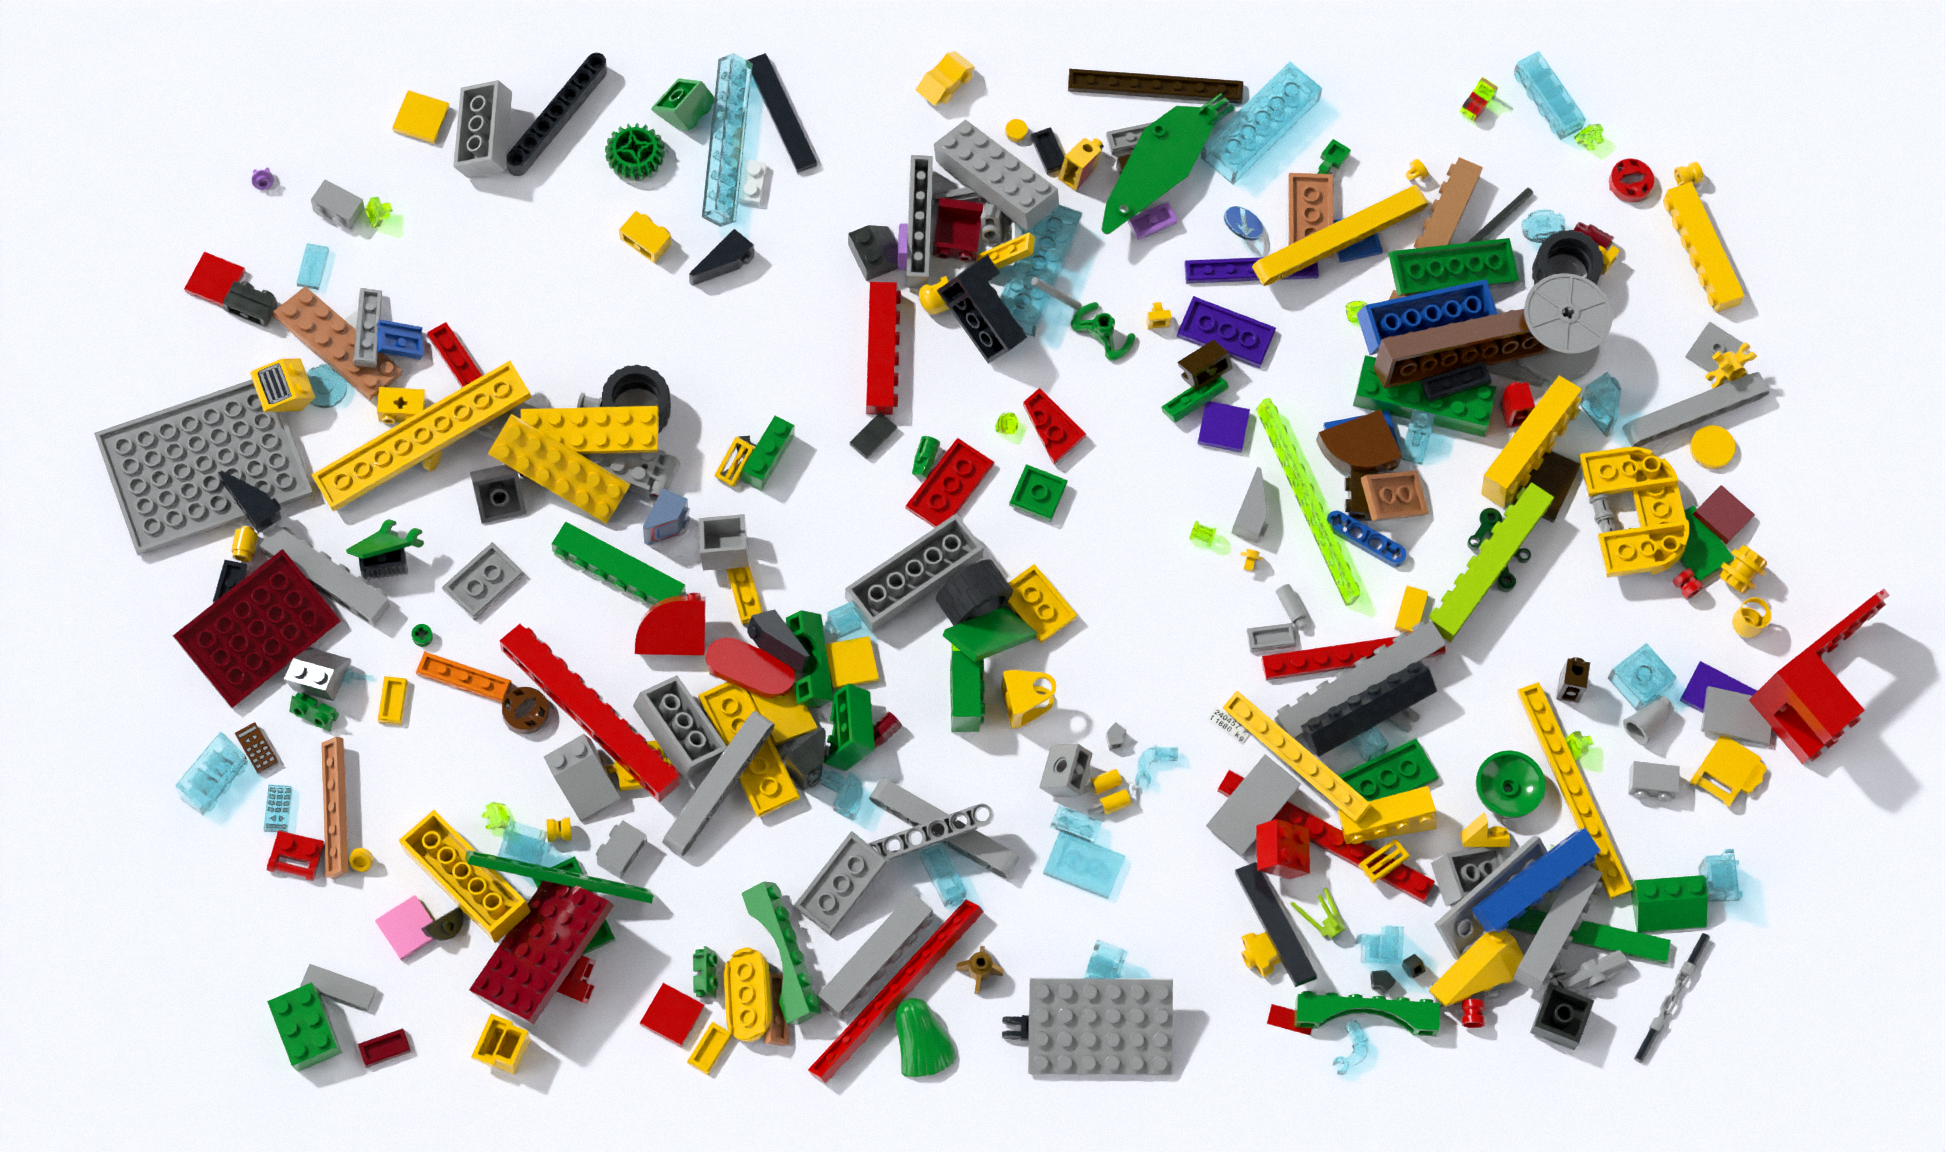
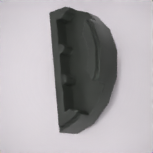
M456 907L422 927L421 930L427 937L439 941L454 938L462 928L463 911Z

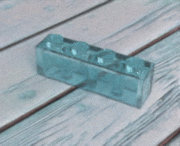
M1540 51L1518 61L1514 69L1515 79L1518 83H1522L1528 98L1535 102L1539 114L1546 118L1552 133L1557 134L1559 139L1562 140L1583 129L1586 121L1585 116Z

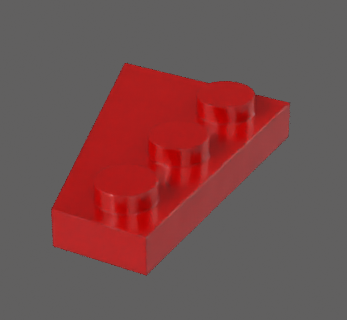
M1040 388L1023 401V407L1053 465L1086 438V433Z

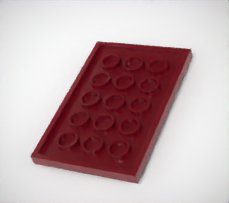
M281 549L172 635V637L232 709L290 663L294 657L305 651L340 623L341 620L284 549Z
M543 880L527 904L531 912L506 934L475 979L469 991L479 998L534 1025L614 907L609 900L577 885L572 887Z

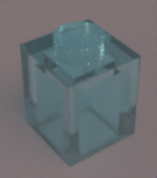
M851 601L827 612L825 626L829 634L833 633L837 640L862 629V620Z

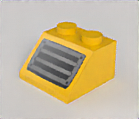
M282 358L250 372L264 412L303 411L315 398L301 358Z

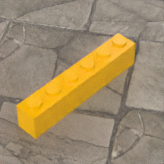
M1689 182L1668 189L1663 199L1664 208L1670 212L1672 225L1675 230H1678L1681 236V244L1690 255V264L1693 268H1696L1699 283L1707 292L1708 303L1714 307L1716 313L1740 305L1745 295L1693 183Z

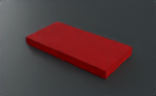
M957 437L905 505V509L932 527H937L961 510L992 469L995 462Z

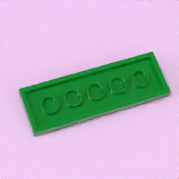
M1510 238L1395 250L1388 253L1397 296L1419 294L1487 279L1488 286L1519 281Z

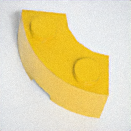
M956 51L948 52L932 70L926 72L915 91L934 106L941 103L946 104L962 84H967L973 76L971 72L975 66Z

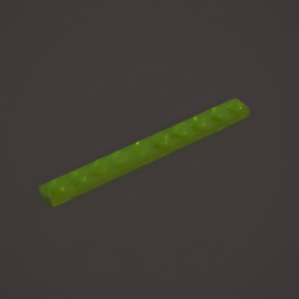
M1271 398L1262 399L1256 408V412L1345 606L1353 605L1361 595L1360 587L1351 574L1350 565L1343 557L1341 546L1333 535L1331 524L1326 520L1323 506L1315 496L1314 487L1309 483L1305 474V467L1298 459L1296 448L1287 435V428L1281 422L1276 405L1273 404Z

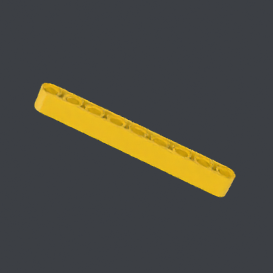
M1413 185L1258 260L1253 264L1252 269L1262 285L1268 286L1421 212L1429 205V202L1418 185Z

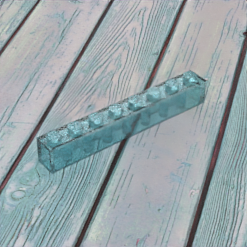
M735 53L718 59L701 216L719 227L736 222L752 63Z

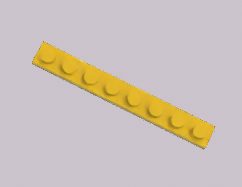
M1236 690L1222 707L1355 822L1358 823L1372 807L1370 802L1239 691Z

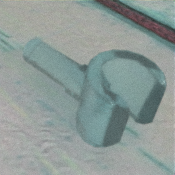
M347 669L342 684L351 685L353 679L373 681L374 675L359 674Z

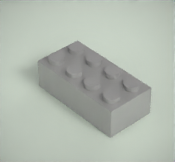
M499 80L465 86L460 89L453 167L467 178L506 170L512 91Z
M678 675L641 691L636 698L633 708L670 762L679 771L683 780L714 766L727 748Z

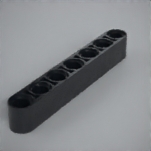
M595 52L585 59L508 152L507 165L512 175L522 176L529 170L605 78L607 63L603 54ZM594 65H601V67H599V68H594V67H592V66H594ZM583 80L588 81V83L581 84L579 82ZM570 96L575 97V98L572 99V100L566 99L567 97H570ZM556 112L562 113L559 116L553 115ZM543 128L548 129V131H546V132H541V131H539V130H541V129H543ZM530 144L535 145L534 148H527L526 146ZM514 161L522 162L520 164H513Z

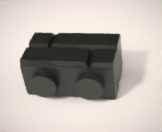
M234 281L229 289V293H227L223 300L226 312L263 327L268 326L273 316V311L277 309L278 305L273 293L268 290H262V292L256 290L253 285L242 281V283Z

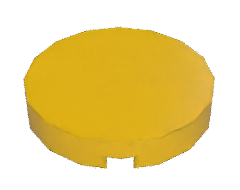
M1708 425L1701 427L1695 432L1690 441V452L1692 458L1702 464L1701 466L1708 469H1718L1726 466L1731 461L1735 453L1736 444L1733 436L1726 429L1720 426Z

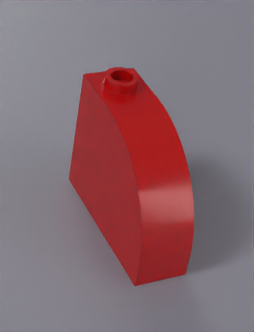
M687 593V596L670 597L653 605L639 623L635 638V654L704 656L706 596H701L700 593Z

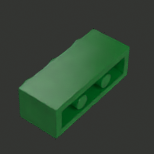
M774 415L742 469L743 482L761 491L763 490L795 436V425Z

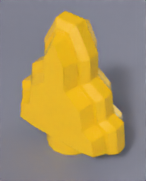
M1251 932L1241 936L1245 947L1241 955L1246 966L1249 969L1255 967L1263 978L1274 972V966L1280 963L1281 960L1266 932L1258 935Z

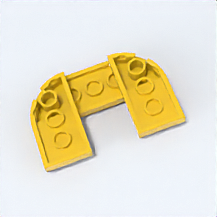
M1623 447L1580 454L1579 459L1588 498L1599 494L1610 495L1631 491L1640 526L1638 528L1598 533L1597 538L1606 577L1649 571L1651 575L1664 572L1675 565L1683 555L1687 545L1689 522L1685 517L1678 488L1679 480L1671 464L1665 458L1662 460L1654 455L1653 451L1640 447Z

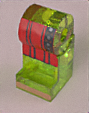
M1482 76L1477 86L1462 105L1459 113L1475 122L1496 97L1499 87Z

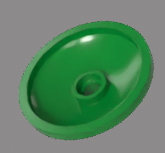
M1512 750L1500 751L1485 759L1478 769L1475 780L1477 795L1482 804L1492 813L1505 818H1519L1533 812L1541 803L1546 788L1545 777L1540 766L1528 755ZM1508 786L1512 791L1506 792L1504 787Z

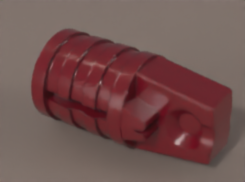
M1578 222L1574 228V231H1580L1590 236L1594 242L1607 251L1615 238L1592 224L1588 226Z
M889 711L873 725L875 749L887 742L898 729L902 728L901 722Z

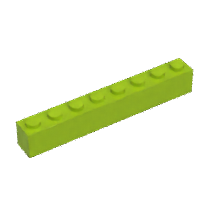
M1532 482L1527 489L1523 487L1516 496V499H1518L1517 503L1509 505L1504 513L1506 518L1502 523L1498 521L1491 531L1493 535L1490 540L1485 538L1479 547L1481 551L1477 557L1473 555L1467 563L1466 567H1468L1466 573L1463 574L1461 572L1453 583L1456 585L1452 591L1447 590L1441 599L1443 602L1439 609L1435 607L1428 618L1432 620L1440 635L1450 643L1551 506L1554 497Z

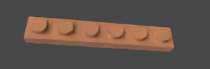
M337 736L321 743L326 878L331 879L349 873L344 738Z

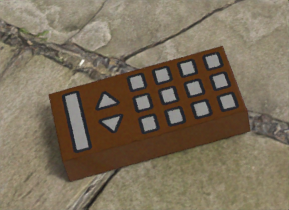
M256 722L234 733L257 774L278 763Z

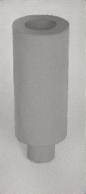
M1285 584L1279 587L1275 592L1292 624L1296 623L1299 629L1306 627L1307 623L1304 618L1307 615L1291 585Z

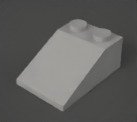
M585 734L543 756L554 779L581 822L622 799L593 741Z
M1482 847L1447 853L1431 863L1445 907L1456 905L1505 861L1501 847Z

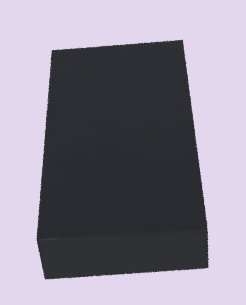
M1049 127L1031 133V141L1046 174L1061 170L1065 157L1052 128Z

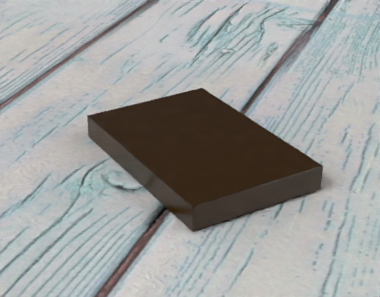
M1551 451L1549 454L1547 452L1543 454L1541 466L1537 470H1531L1529 473L1531 478L1524 487L1527 489L1532 482L1554 497L1551 506L1542 517L1554 523L1581 464ZM1518 499L1514 500L1513 505L1517 503Z

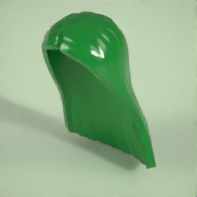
M910 998L899 1004L895 1014V1023L901 1052V1074L910 1077L930 1076L945 1070L953 1064L957 1058L955 1049L946 1031L934 1016L930 1006L918 998Z

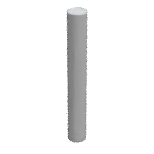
M1037 277L1031 280L1033 286L1075 310L1081 308V302Z

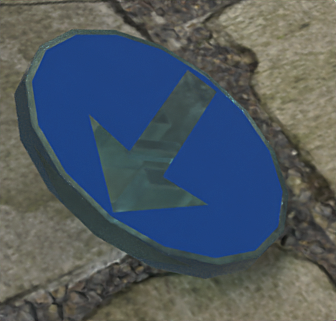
M1231 206L1225 210L1224 222L1235 235L1251 241L1258 240L1262 236L1264 230L1262 222L1250 210L1240 206Z

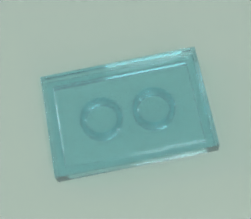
M1060 830L1043 874L1109 899L1125 855Z

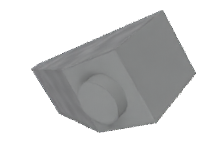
M1260 467L1256 468L1231 532L1257 543L1259 536L1264 537L1269 525L1265 523L1267 511L1262 468Z

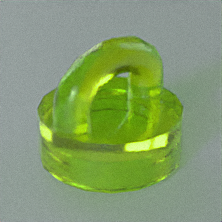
M1351 301L1345 305V312L1349 322L1359 323L1358 317L1354 318L1352 316H1357L1356 313L1367 305L1365 301Z
M1012 412L1002 413L996 422L995 431L1003 435L1014 434L1019 424L1017 416Z

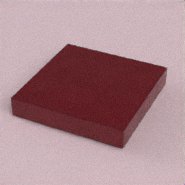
M1722 485L1692 514L1726 545L1755 516L1750 509Z

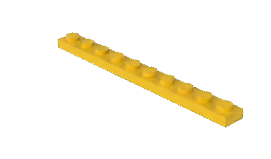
M1537 682L1518 689V697L1577 829L1586 828L1601 850L1595 855L1596 860L1593 864L1596 870L1602 872L1600 880L1603 883L1602 885L1609 900L1630 893L1632 891L1631 885L1540 683Z

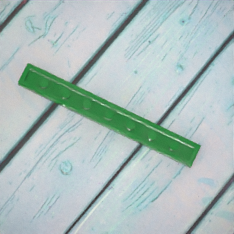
M472 850L467 851L465 856L467 864L572 887L577 885L586 890L651 904L654 897L650 889Z
M1525 908L1527 912L1518 919L1512 918L1507 922L1509 926L1506 929L1536 935L1548 912ZM1585 920L1582 921L1577 932L1572 930L1570 934L1573 937L1571 941L1573 944L1609 952L1620 950L1624 955L1666 964L1668 960L1671 942L1669 939Z

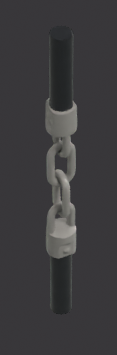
M1701 934L1688 960L1683 963L1675 979V986L1671 994L1667 995L1662 1002L1659 1016L1653 1018L1649 1031L1634 1057L1635 1061L1643 1062L1655 1038L1665 1026L1664 1019L1674 1009L1678 993L1682 987L1686 986L1695 971V965L1710 939L1709 935ZM1681 975L1686 977L1684 983L1679 980ZM1670 998V1001H1673V1003L1667 1011V1008H1664V1006Z

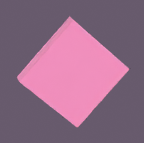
M416 895L375 920V923L400 960L405 959L435 940L427 937L421 930L422 927L433 920Z

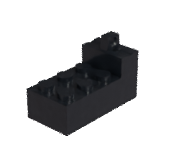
M987 254L936 291L989 364L1025 340L1027 336L1023 328L1011 315L1009 308L999 298L997 291L989 283L990 280L1000 274V271Z

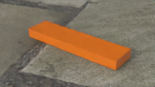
M425 651L416 670V675L500 703L503 702L512 684V680Z

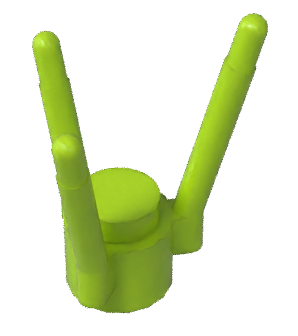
M1326 887L1323 891L1332 912L1320 894L1317 896L1328 918L1322 921L1323 927L1295 902L1290 903L1298 913L1319 930L1323 937L1328 935L1332 939L1346 930L1345 923L1341 919Z

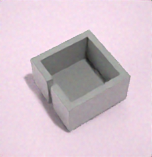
M745 514L699 518L700 556L703 571L749 567Z

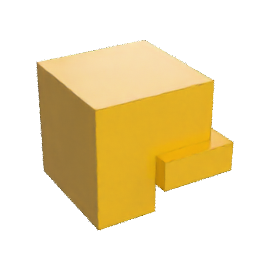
M491 1013L471 1058L515 1075L530 1042L529 1032L513 1025L512 1021Z

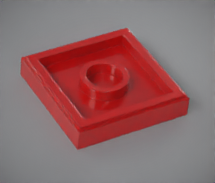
M204 251L184 290L191 295L224 307L223 300L227 293H229L233 282L240 283L246 271L245 267Z
M663 982L639 1024L682 1047L702 1013L705 1004Z

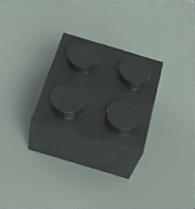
M1549 983L1542 997L1530 1033L1575 1050L1580 1043L1595 1000Z

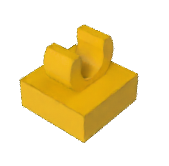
M1613 245L1608 252L1605 248L1599 246L1604 260L1602 275L1607 272L1619 254L1620 250Z
M1162 302L1152 303V311L1148 312L1146 319L1147 329L1170 327V310H1163Z

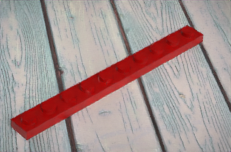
M1228 770L1217 792L1229 798L1245 778ZM1288 801L1272 819L1308 828L1309 842L1359 868L1358 865L1378 851L1364 842L1346 844L1342 830ZM1381 855L1367 865V867L1370 869L1388 855ZM1390 860L1373 872L1374 876L1396 860ZM1403 863L1380 879L1424 903L1435 882Z
M965 899L808 1069L809 1073L824 1083L832 1078L837 1070L850 1059L851 1055L867 1040L874 1030L883 1023L886 1017L898 1007L899 1003L930 972L935 964L946 955L948 950L960 940L972 924L977 921L984 913L982 908Z

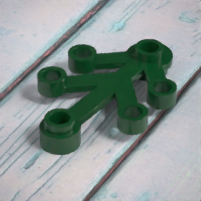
M1486 508L1480 513L1479 521L1481 525L1476 533L1469 537L1467 541L1469 549H1479L1482 538L1489 530L1490 537H1492L1493 533L1491 531L1498 521L1503 522L1502 515L1497 509ZM1492 515L1494 516L1495 520L1491 521L1487 518V516ZM1471 540H1476L1478 545H1473ZM1521 548L1514 557L1520 563H1527L1531 558V552L1527 548ZM1525 553L1528 558H1522L1520 554ZM1508 565L1497 580V587L1502 592H1510L1516 585V578L1509 572ZM1509 578L1511 583H1505L1503 579Z

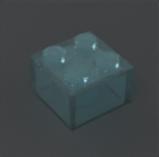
M1645 643L1615 666L1608 676L1609 681L1636 711L1645 706L1651 699H1655L1656 696L1661 695L1670 688L1677 678L1648 643Z

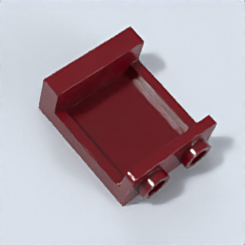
M940 198L932 255L941 259H948L950 257L964 262L976 261L981 231V214L983 213L984 204Z

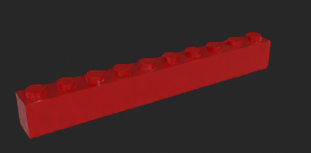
M519 623L500 639L501 651L659 803L680 785L679 771L672 764H666L661 753L656 749L652 750L641 734L638 733L636 735L624 718L620 719L616 716L613 707L608 703L604 704L593 688L588 689L583 684L584 681L576 672L572 673L562 658H556L552 654L551 648L545 642L541 644L536 639L537 636L529 627L525 628Z

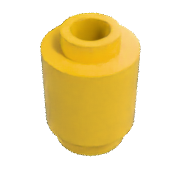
M242 526L240 529L235 530L231 549L233 559L241 562L251 561L258 539V533L255 532L254 528Z

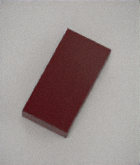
M403 1028L357 1044L365 1068L411 1052Z

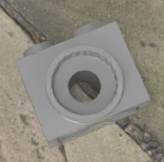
M1078 743L1051 745L1039 788L1053 797L1081 796L1083 787L1090 778V762L1093 753Z

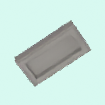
M1292 623L1247 628L1246 630L1250 652L1296 646Z

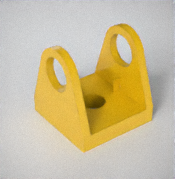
M1021 670L1003 671L1001 690L1012 730L1025 726L1051 710L1054 703L1053 695L1056 692V681L1051 675ZM1038 679H1046L1050 682L1052 688L1050 691L1045 687L1033 686V684ZM1049 699V703L1046 707L1036 708V706L1040 705L1041 703Z

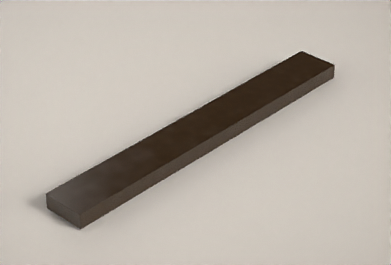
M1069 68L1068 91L1195 101H1210L1222 93L1223 98H1227L1229 103L1242 104L1243 81Z

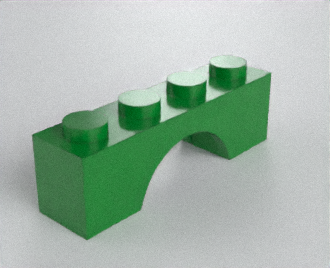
M800 610L786 617V625L810 655L803 677L794 683L797 705L819 708L833 701L822 615Z

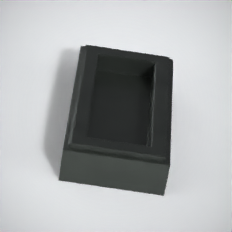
M879 412L850 441L849 445L867 459L897 429V425L883 413Z

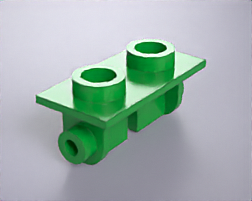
M304 692L302 694L297 693L295 696L292 695L289 712L313 723L319 728L331 731L332 721H336L339 716L335 708L321 703L318 708L315 707L318 700Z
M704 946V949H696L695 954H693V971L701 972V975L693 976V992L696 993L698 998L705 997V993L716 998V990L719 986L716 977L718 957L716 952L707 946Z

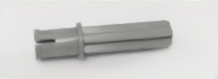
M970 187L933 194L936 206H939L940 198L961 201L973 199L981 201V198H983Z

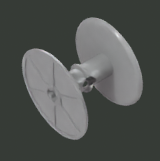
M1554 274L1536 283L1526 297L1524 305L1525 320L1532 335L1541 344L1551 349L1550 356L1547 355V349L1544 354L1521 358L1520 361L1528 367L1526 370L1539 378L1544 376L1546 381L1554 382L1559 375L1568 381L1585 375L1594 366L1598 358L1599 346L1611 330L1613 313L1606 294L1589 279L1575 274Z

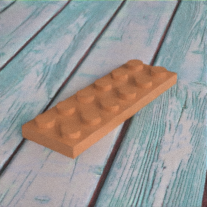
M306 286L273 311V317L369 401L379 394V387H388L402 375V369L386 355L379 352L377 353L376 368L354 366L356 329Z

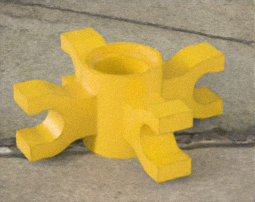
M1744 342L1736 354L1733 351L1724 354L1718 351L1712 356L1719 366L1716 371L1705 375V378L1709 381L1716 378V382L1711 385L1712 388L1723 385L1726 379L1734 381L1749 375L1743 365L1758 357L1753 351L1746 355L1747 350L1751 348L1750 344Z

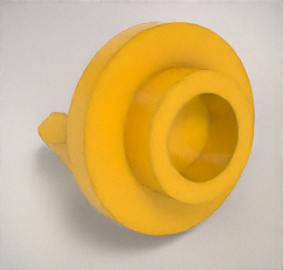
M1247 548L1246 552H1241V556L1247 557L1244 570L1252 572L1255 560H1263V557L1259 556V551Z

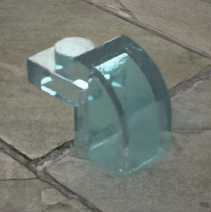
M825 769L821 776V785L838 793L833 802V811L854 821L861 808L863 799V787L860 780L851 772L847 779H844V776L834 770L830 772Z

